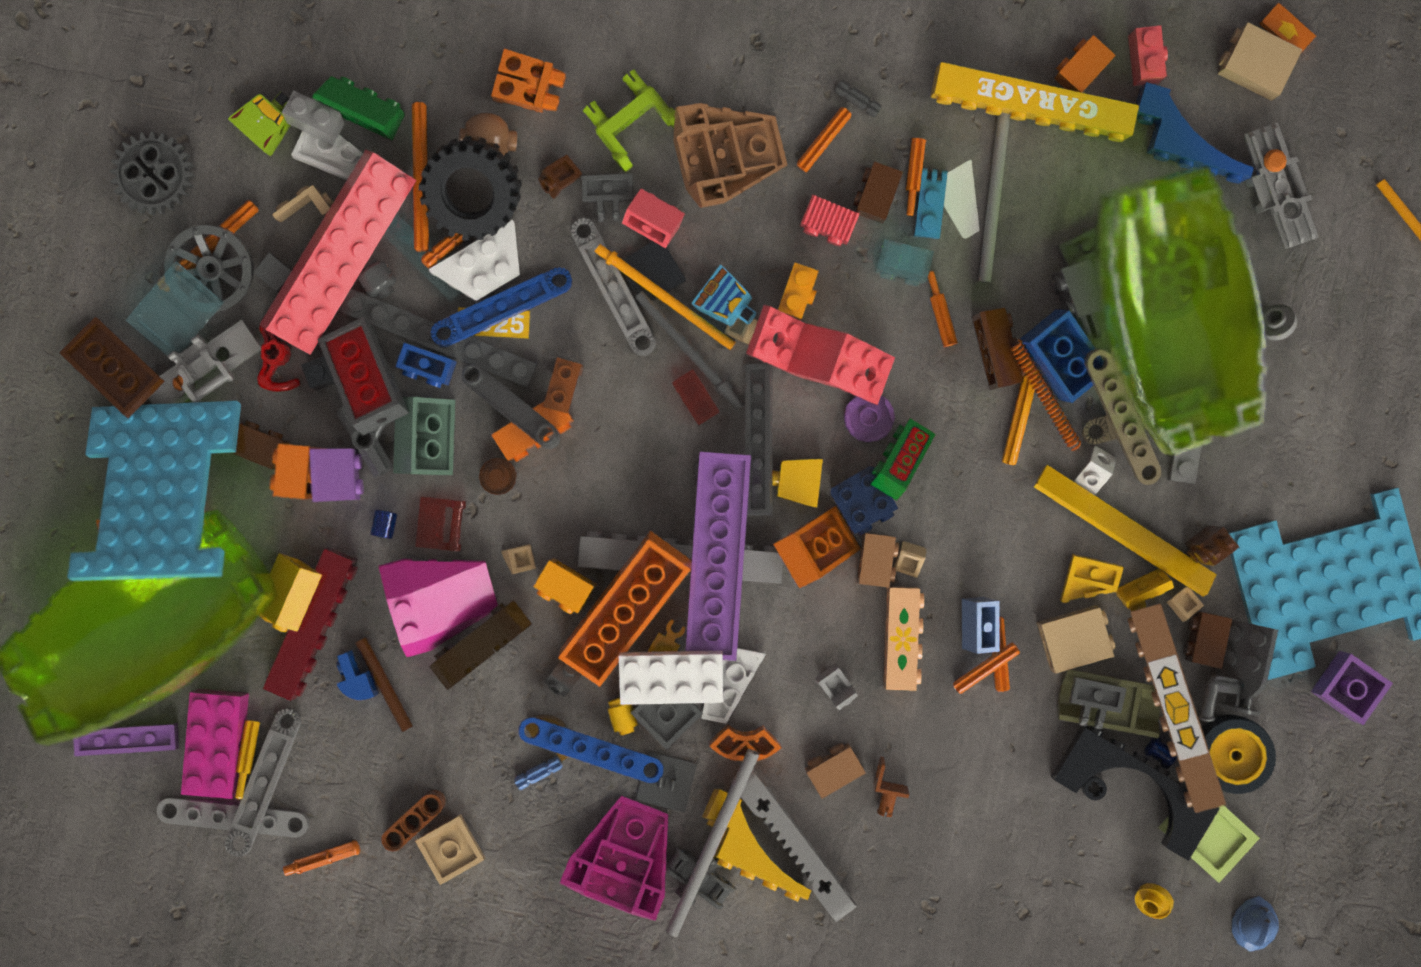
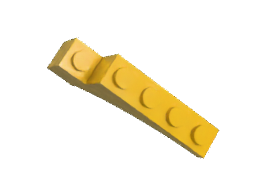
M720 789L713 790L702 815L703 818L708 820L707 825L713 827L728 794ZM739 799L714 854V857L718 859L717 864L729 870L734 866L741 870L739 873L741 876L750 880H754L757 877L763 880V886L773 891H776L778 887L786 891L784 896L798 902L799 898L808 900L812 890L797 883L785 874L760 847L747 824L740 806L742 800Z

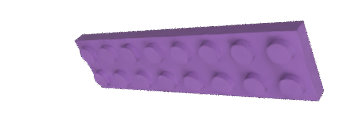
M700 452L686 651H722L723 660L736 661L751 455Z

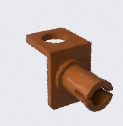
M880 756L874 779L875 791L882 793L877 813L884 816L886 812V817H892L896 797L909 798V790L905 785L882 781L885 759Z

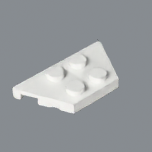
M511 220L504 228L501 227L497 234L493 236L487 234L483 240H477L429 269L430 274L437 276L475 302L519 277L514 221Z

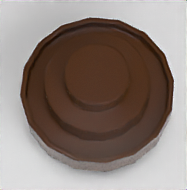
M494 458L483 464L480 469L479 480L485 491L494 495H502L513 489L517 481V473L511 462L502 458Z

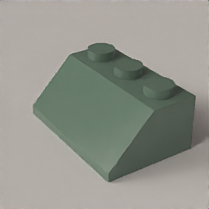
M403 397L409 413L395 420L393 473L453 475L455 400Z

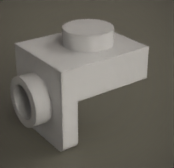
M836 663L815 678L838 710L849 705L858 697L857 692Z

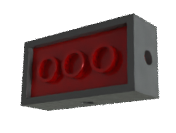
M364 317L318 339L353 428L362 435H365L409 413L375 328Z

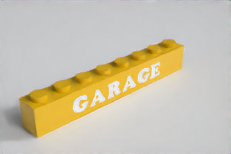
M943 62L936 67L930 98L937 99L936 102L940 104L951 105L952 102L961 104V108L967 110H976L977 107L986 109V113L990 115H1001V112L1007 113L1014 120L1025 121L1026 118L1035 120V124L1041 126L1055 124L1059 125V129L1064 131L1078 129L1084 131L1085 135L1098 137L1101 134L1109 136L1108 139L1115 142H1123L1133 136L1139 105Z

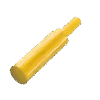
M247 720L244 724L236 772L239 773L235 794L236 799L243 798L246 777L252 771L260 722Z

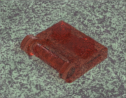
M421 497L415 547L461 552L462 544H459L462 513L463 509H466V501ZM451 507L453 512L449 542H443L446 508Z

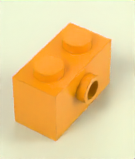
M794 263L778 310L801 321L806 305H812L817 291L813 290V286L819 271Z

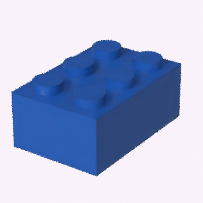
M1054 310L1019 339L1022 340L1027 353H1030L1029 357H1032V361L1035 362L1034 365L1040 370L1043 378L1059 400L1073 403L1093 386L1084 362L1087 353L1094 350L1095 347L1069 310ZM1099 355L1094 358L1093 367L1100 369V367H1103L1104 361Z

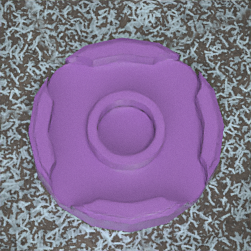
M883 396L880 397L878 405L854 397L850 400L844 412V423L848 432L854 438L863 442L879 441L887 436L892 429L895 419L893 407Z

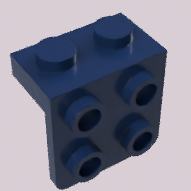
M873 466L865 468L830 490V494L847 521V526L852 534L858 532L859 535L870 531L873 528L871 524L878 520L881 523L895 516L893 512L899 509L892 497L871 485L876 476L872 473L874 470Z

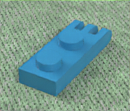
M922 169L914 236L940 238L947 170H942L941 180H937V169H932L931 179H927L928 169Z

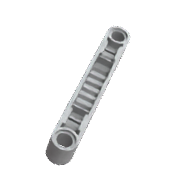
M753 768L741 798L757 817L764 818L765 824L770 823V831H776V839L782 840L783 848H788L789 856H794L795 864H800L802 873L806 872L807 880L811 881L815 896L836 922L855 909L857 905ZM733 777L730 780L731 784L733 783L735 777ZM758 799L767 800L768 806L760 805L758 807ZM823 880L828 882L829 886L825 888L823 885L820 886L819 882Z

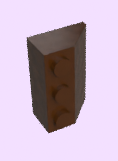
M1005 308L979 312L973 316L972 321L989 390L1024 382L1023 377H1025L1026 373L1022 372L1024 368H1020L1023 363L1017 364L1018 360L1015 359L1017 355H1013V352L1016 350L1010 351L1013 346L1018 345L1017 338L1012 337L1010 329L1013 327L1011 314L1006 313Z

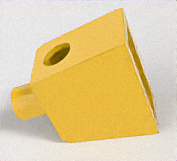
M823 459L781 461L780 470H773V486H777L776 496L817 508Z

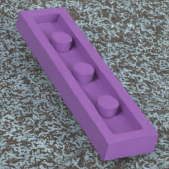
M177 723L77 729L73 731L74 756L176 750L179 748Z

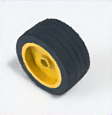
M1238 715L1220 716L1202 727L1223 792L1231 794L1250 793L1259 789L1267 782L1273 774L1274 766L1276 765V750L1272 739L1264 728L1256 722ZM1233 752H1235V754H1236V756H1235L1234 758H1232V753H1233Z

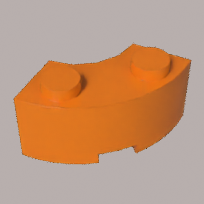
M727 724L709 741V746L715 752L734 761H743L748 749L755 750L760 754L757 759L759 761L770 757L782 748L781 743L764 725L756 730L743 732L735 730Z

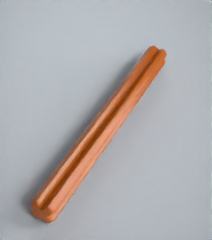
M414 102L412 104L413 178L416 180L413 185L414 249L417 252H426L429 250L428 217L425 214L428 208L426 204L421 205L420 198L423 194L419 190V184L423 177L421 173L427 165V106L424 102Z

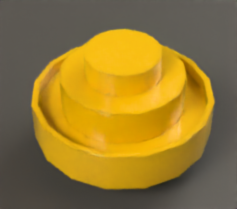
M1153 883L1143 884L1135 894L1136 906L1148 917L1163 919L1168 917L1173 909L1174 901L1171 894L1160 885Z

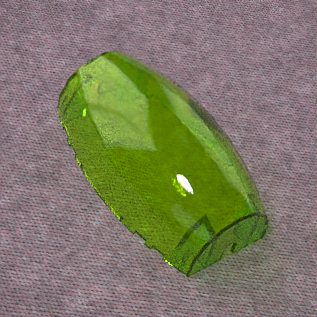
M1208 167L1146 179L1101 194L1099 198L1095 236V271L1097 297L1103 330L1113 364L1133 409L1157 448L1162 453L1177 455L1211 443L1212 437L1208 436L1228 437L1264 424L1266 390H1262L1263 374H1267V365H1263L1262 349L1266 348L1259 291L1242 233H1237L1232 221L1235 216L1232 210H1227L1221 198L1224 196V193Z
M216 509L204 513L200 549L221 548L225 551L222 576L70 580L47 599L49 603L39 612L34 611L28 617L30 621L20 632L15 630L4 645L0 647V672L9 691L20 696L27 703V705L20 703L17 707L35 743L49 746L76 739L122 722L157 705L208 671L233 649L259 621L277 597L275 584L250 543L222 512Z

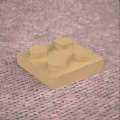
M461 814L415 840L440 885L485 860L484 854Z

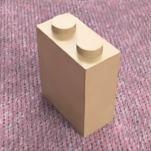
M1246 23L1241 29L1237 28L1231 36L1230 42L1233 44L1229 51L1226 50L1218 63L1221 66L1218 75L1272 101L1280 96L1303 49L1255 25Z
M1092 606L1036 622L1050 671L1055 674L1114 657L1113 649H1115V642L1112 635L1107 633L1105 625H1108V618L1105 611H1101L1100 607Z

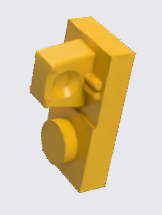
M1157 569L1119 587L1116 595L1126 608L1132 612L1146 608L1145 600L1162 595L1166 591L1173 589L1174 586L1172 580L1164 571Z

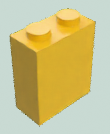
M279 553L255 610L262 614L263 620L273 623L272 627L282 632H286L287 629L298 631L322 575L303 561Z

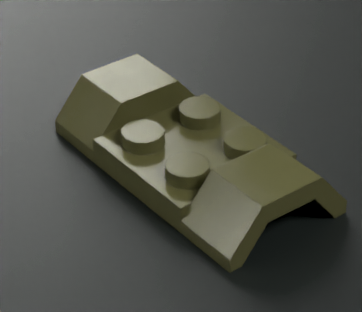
M1071 669L1066 670L1061 680L1057 701L1059 720L1079 723L1080 711L1083 705L1069 702L1075 676L1127 688L1122 712L1117 713L1107 710L1102 728L1159 738L1158 719L1161 706L1155 707L1151 692L1156 691L1154 685ZM1091 707L1089 720L1086 725L1095 726L1094 720L1098 708Z

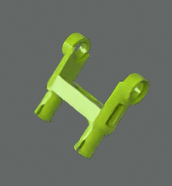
M635 69L629 72L630 77L626 74L622 80L636 97L613 117L608 118L596 101L589 103L592 110L588 105L583 109V113L595 125L596 134L610 150L612 157L624 172L632 168L633 164L628 159V153L615 136L652 107L667 126H671L674 129L675 110L672 107H668L653 87L647 86Z

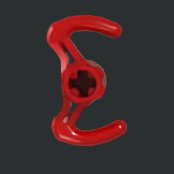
M260 325L259 330L264 338V343L261 346L260 356L263 360V367L257 376L258 385L266 390L276 392L289 391L300 386L298 378L286 382L271 381V377L277 368L289 362L291 351L285 343L279 341L276 335Z

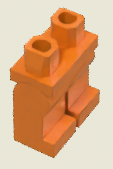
M504 49L498 68L499 74L496 76L491 94L493 101L520 106L543 113V109L557 111L560 96L550 94L548 91L550 85L563 88L566 73L555 69L553 63L544 62Z

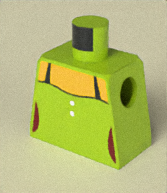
M280 91L269 102L262 94H258L232 114L228 120L261 150L271 156L291 126L287 124L282 114L289 98Z

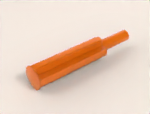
M922 138L911 139L906 191H909L907 216L914 215L916 192L920 191L926 144V140Z
M934 271L927 272V277L933 294L930 300L943 347L953 346L958 342L944 293L940 294Z

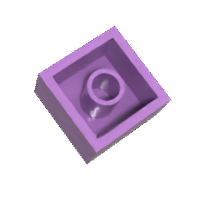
M1339 651L1313 687L1311 693L1351 721L1364 725L1393 683L1354 655Z

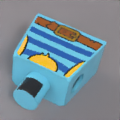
M722 265L717 268L692 302V305L699 312L729 326H732L738 318L748 325L757 314L756 311L747 306L752 300L749 292Z

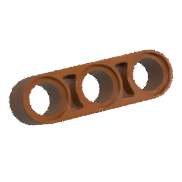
M430 790L384 832L381 839L384 848L392 852L401 849L444 808L446 804L444 794L439 790ZM435 798L438 801V808H430L427 804V799ZM409 815L417 816L420 824L418 826L410 824L408 820ZM390 832L398 833L401 837V842H393L390 839Z

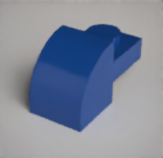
M352 650L337 656L339 660L336 662L338 671L342 676H345V680L337 683V686L344 695L355 700H366L379 694L370 671L360 673Z

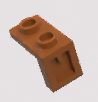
M557 357L544 407L563 413L569 412L578 377L583 372L584 366L582 364Z

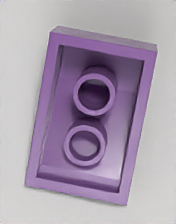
M310 449L312 502L359 500L360 494L364 492L363 480L359 479V469H362V456L358 454V449Z

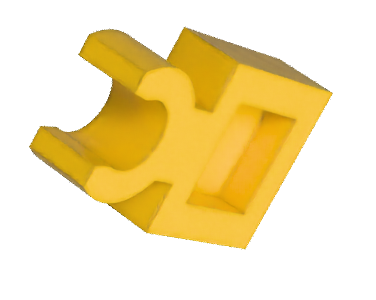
M671 619L666 626V635L659 632L647 652L678 651L680 644L675 642V640L685 633L686 627L682 626L679 632H673L671 626L674 620Z

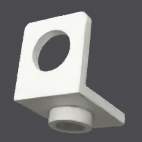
M1095 446L1089 463L1075 478L1074 482L1093 495H1096L1113 475L1116 458ZM1098 455L1104 457L1108 464L1101 462Z

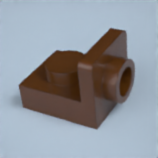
M566 154L544 168L538 180L542 189L555 199L561 190L578 180L582 172Z

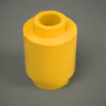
M620 697L608 701L609 708L607 710L613 731L619 732L620 735L634 732V727L638 725V722L631 714L633 705H620Z

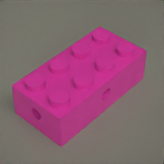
M197 689L190 692L181 795L227 799L235 797L239 777L236 767L244 724L247 721L249 693Z

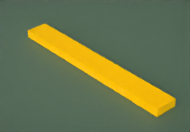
M1049 465L1043 468L1034 488L1202 597L1209 593L1217 574L1200 563H1195L1192 558Z

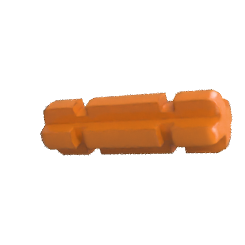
M456 233L454 237H445L431 248V251L422 256L421 262L428 269L432 268L437 264V261H441L454 250L455 246H459L464 241L462 240L463 235Z

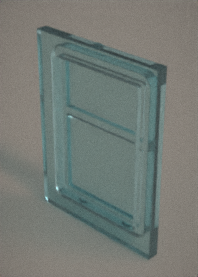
M175 261L128 316L126 321L164 354L169 355L173 351L181 353L224 302L181 264Z

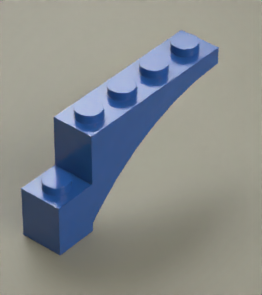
M1148 82L1140 88L1135 105H1139L1137 119L1139 123L1144 125L1155 124L1147 151L1148 154L1154 155V159L1164 162L1172 160L1178 162V166L1186 169H1192L1193 167L1202 169V173L1209 176L1222 175L1226 177L1227 181L1232 183H1241V181L1244 182L1251 178L1254 167L1238 162L1221 153L1192 129L1174 104L1170 96L1171 89Z

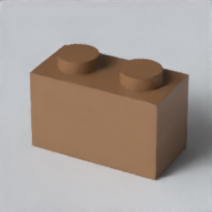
M871 533L863 534L857 583L890 588V582H894L896 576V567H892L893 557H898L899 542H895L896 537Z
M843 743L837 744L829 750L830 754L823 758L821 756L813 758L808 762L809 766L805 768L806 773L822 799L865 774L849 743L843 745Z

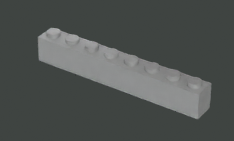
M587 531V536H580L578 567L620 570L646 536L637 535V540L627 539V534L612 533V538L602 537V532ZM663 537L664 541L692 560L693 540H688V544L677 543V538ZM745 544L742 580L781 584L783 560L774 546H764L763 550H753V545ZM691 570L686 576H691Z

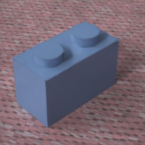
M986 597L962 599V649L977 654L1000 652L998 600Z

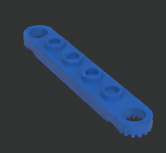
M554 268L450 315V317L438 321L432 326V340L440 347L451 346L564 294L571 288V274L565 268ZM558 274L565 276L567 279L566 284L561 287L554 286L552 283L553 277ZM440 328H449L451 330L450 338L446 340L438 339L437 332Z
M535 717L523 719L518 726V734L526 743L647 783H655L663 775V765L654 757ZM535 723L539 729L538 733L534 737H527L524 733L526 725ZM648 763H654L657 769L652 777H646L644 774V767Z

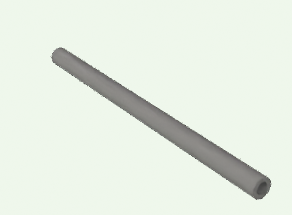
M1002 112L1001 115H997L978 279V282L991 283L1010 121V114Z
M748 749L667 927V934L673 937H677L760 755L755 750Z

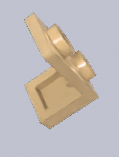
M314 185L310 187L305 186L296 193L297 196L290 202L287 200L276 207L277 211L272 215L277 221L283 222L310 201H313L325 217L334 201L326 192L322 194Z

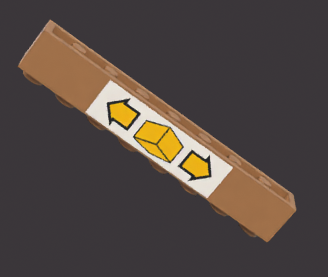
M1161 603L1130 612L1132 617L1127 618L1131 632H1137L1140 642L1135 643L1139 657L1145 656L1148 665L1143 667L1147 682L1153 681L1156 690L1151 692L1155 707L1161 706L1164 715L1159 717L1163 731H1169L1172 741L1167 742L1171 756H1177L1180 766L1175 768L1179 781H1185L1188 789L1187 792H1183L1188 808L1193 807L1195 813L1224 806L1226 802Z

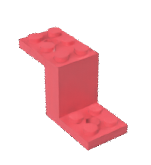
M764 305L746 354L796 377L839 388L876 405L879 403L895 357L847 333L803 323L767 305ZM777 333L778 338L777 341L774 343L773 337ZM869 368V373H868V376L866 377V376H865V373H866V370Z

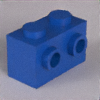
M404 343L396 367L403 369L402 375L417 379V376L420 375L427 378V384L441 388L442 384L449 386L457 362Z

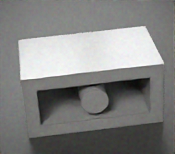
M293 91L282 111L287 124L334 145L345 124L340 112L296 91Z

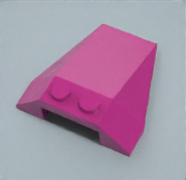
M401 559L379 565L388 607L400 645L406 657L435 649L491 613L498 606L486 561L453 560V562L437 561V559H428V561Z
M621 796L569 858L560 884L583 896L626 913L656 921L665 897L668 814Z

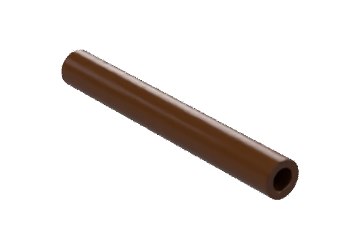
M367 637L355 642L400 730L404 732L413 727Z

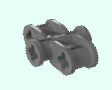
M677 845L675 847L676 852L666 863V872L683 883L682 887L677 888L675 891L681 898L698 859L686 849ZM713 857L696 896L700 895L712 906L721 910L723 908L722 903L730 892L736 890V887L726 878L715 872L716 868L721 866L717 864L718 859Z

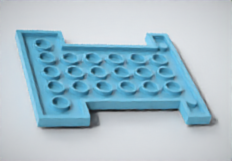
M238 401L141 405L129 418L124 416L115 406L92 407L85 455L89 458L109 457L96 552L71 553L68 579L83 581L222 576L225 551L221 548L200 549L211 453L236 452L241 404Z
M1391 488L1370 494L1377 519L1288 543H1282L1277 521L1274 520L1228 532L1239 546L1230 556L1248 622L1278 630L1268 680L1315 668L1316 665L1310 642L1395 619L1404 618L1409 640L1421 639V570L1399 488Z

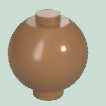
M486 112L476 114L465 123L464 128H460L459 141L463 140L465 136H471L472 140L475 141L485 138L488 145L494 146L495 143L500 146L498 150L503 155L507 154L508 151H516L517 131L509 130L505 120L496 114Z

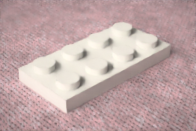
M722 651L619 652L620 705L723 703Z

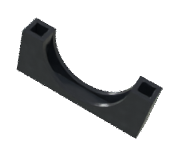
M1081 725L1051 778L1077 793L1082 785L1091 777L1108 769L1131 768L1149 775L1162 790L1168 808V825L1161 844L1189 861L1220 808L1216 807L1195 813L1193 807L1188 808L1183 792L1188 791L1185 781L1180 782L1178 779L1176 782L1168 776L1171 772L1159 765L1152 768L1146 764L1148 759L1135 751L1133 755L1124 751L1126 746L1114 738L1110 742L1102 738L1104 732L1090 725L1087 729Z

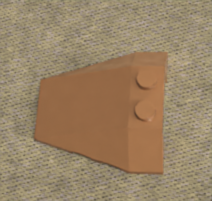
M703 103L675 108L673 141L685 189L700 208L724 204L787 166L775 116L748 111H732L731 108L709 107L708 104Z

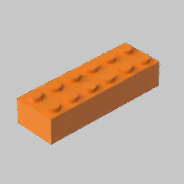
M649 531L563 644L558 658L600 687L619 663V652H627L691 570L692 560L652 531Z

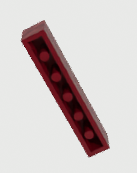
M325 548L315 569L322 575L298 631L288 630L263 686L264 690L289 701L296 699L297 696H302L307 686L304 680L308 673H312L317 663V660L314 659L318 650L321 651L327 641V636H325L328 626L332 627L338 614L335 613L338 603L342 604L348 593L345 587L348 581H352L357 573L358 567L355 566L357 559L332 548Z

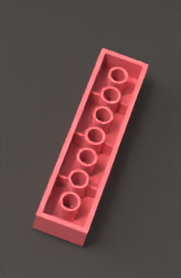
M365 150L260 325L272 334L311 355L319 342L318 339L324 334L416 180L374 152Z

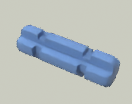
M555 756L549 759L547 763L543 762L528 770L526 774L522 773L516 776L514 779L515 784L519 790L528 787L529 783L534 784L549 776L550 772L555 773L562 768V763Z

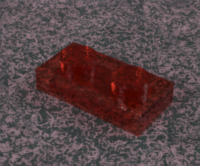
M693 369L672 382V385L698 426L720 413Z

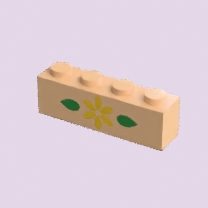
M887 587L883 687L886 690L917 691V684H921V669H917L918 659H922V644H918L919 634L923 633V619L919 618L920 608H924V593H920V588Z

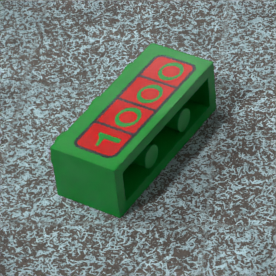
M909 418L904 426L899 424L892 435L895 438L894 443L889 442L882 453L885 456L884 461L879 460L872 471L876 476L871 485L893 499L898 500L908 488L936 434Z

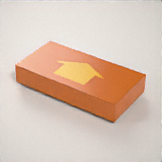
M1277 3L1259 23L1269 33L1303 49L1302 52L1316 37L1314 33L1280 3Z

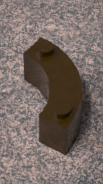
M514 600L506 606L503 602L491 611L493 616L450 650L445 647L434 655L436 661L429 667L447 690L532 625Z

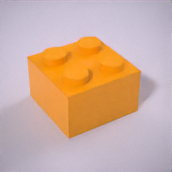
M553 558L548 561L533 587L538 589L536 594L548 601L553 598L560 603L559 608L572 614L573 612L579 613L597 583Z

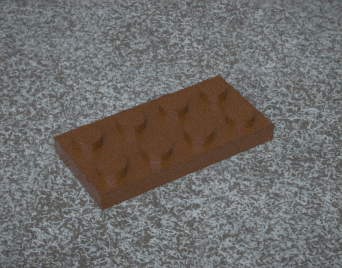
M97 317L89 322L59 352L127 418L165 382Z

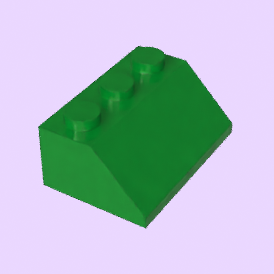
M331 76L314 93L312 98L315 101L340 112L342 118L390 141H393L405 116V113L399 108L400 104L390 98H386L385 101L377 98L378 94L366 87L360 90L354 87L355 83L343 76L340 79Z

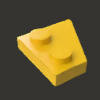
M1072 554L1060 601L1068 603L1073 599L1082 597L1086 599L1095 597L1100 593L1117 592L1124 567Z

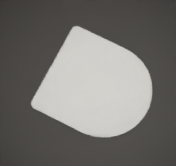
M972 160L948 172L944 199L945 209L959 233L965 239L980 231Z

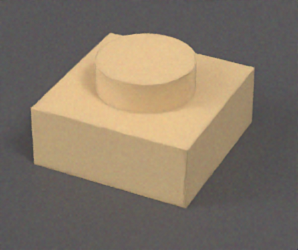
M1187 586L1167 601V604L1182 622L1188 620L1204 606Z

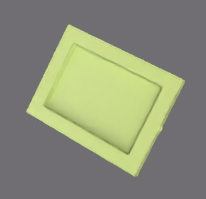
M1225 806L1219 807L1218 813L1191 856L1218 883L1260 839ZM1168 817L1158 827L1164 833L1167 830Z

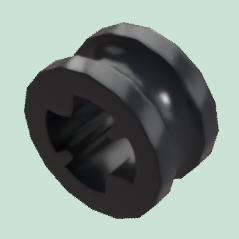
M1097 776L1091 777L1081 787L1084 795L1095 801L1102 799L1107 792L1106 784ZM1092 782L1100 786V790H1096V794L1088 790L1089 785L1093 786Z

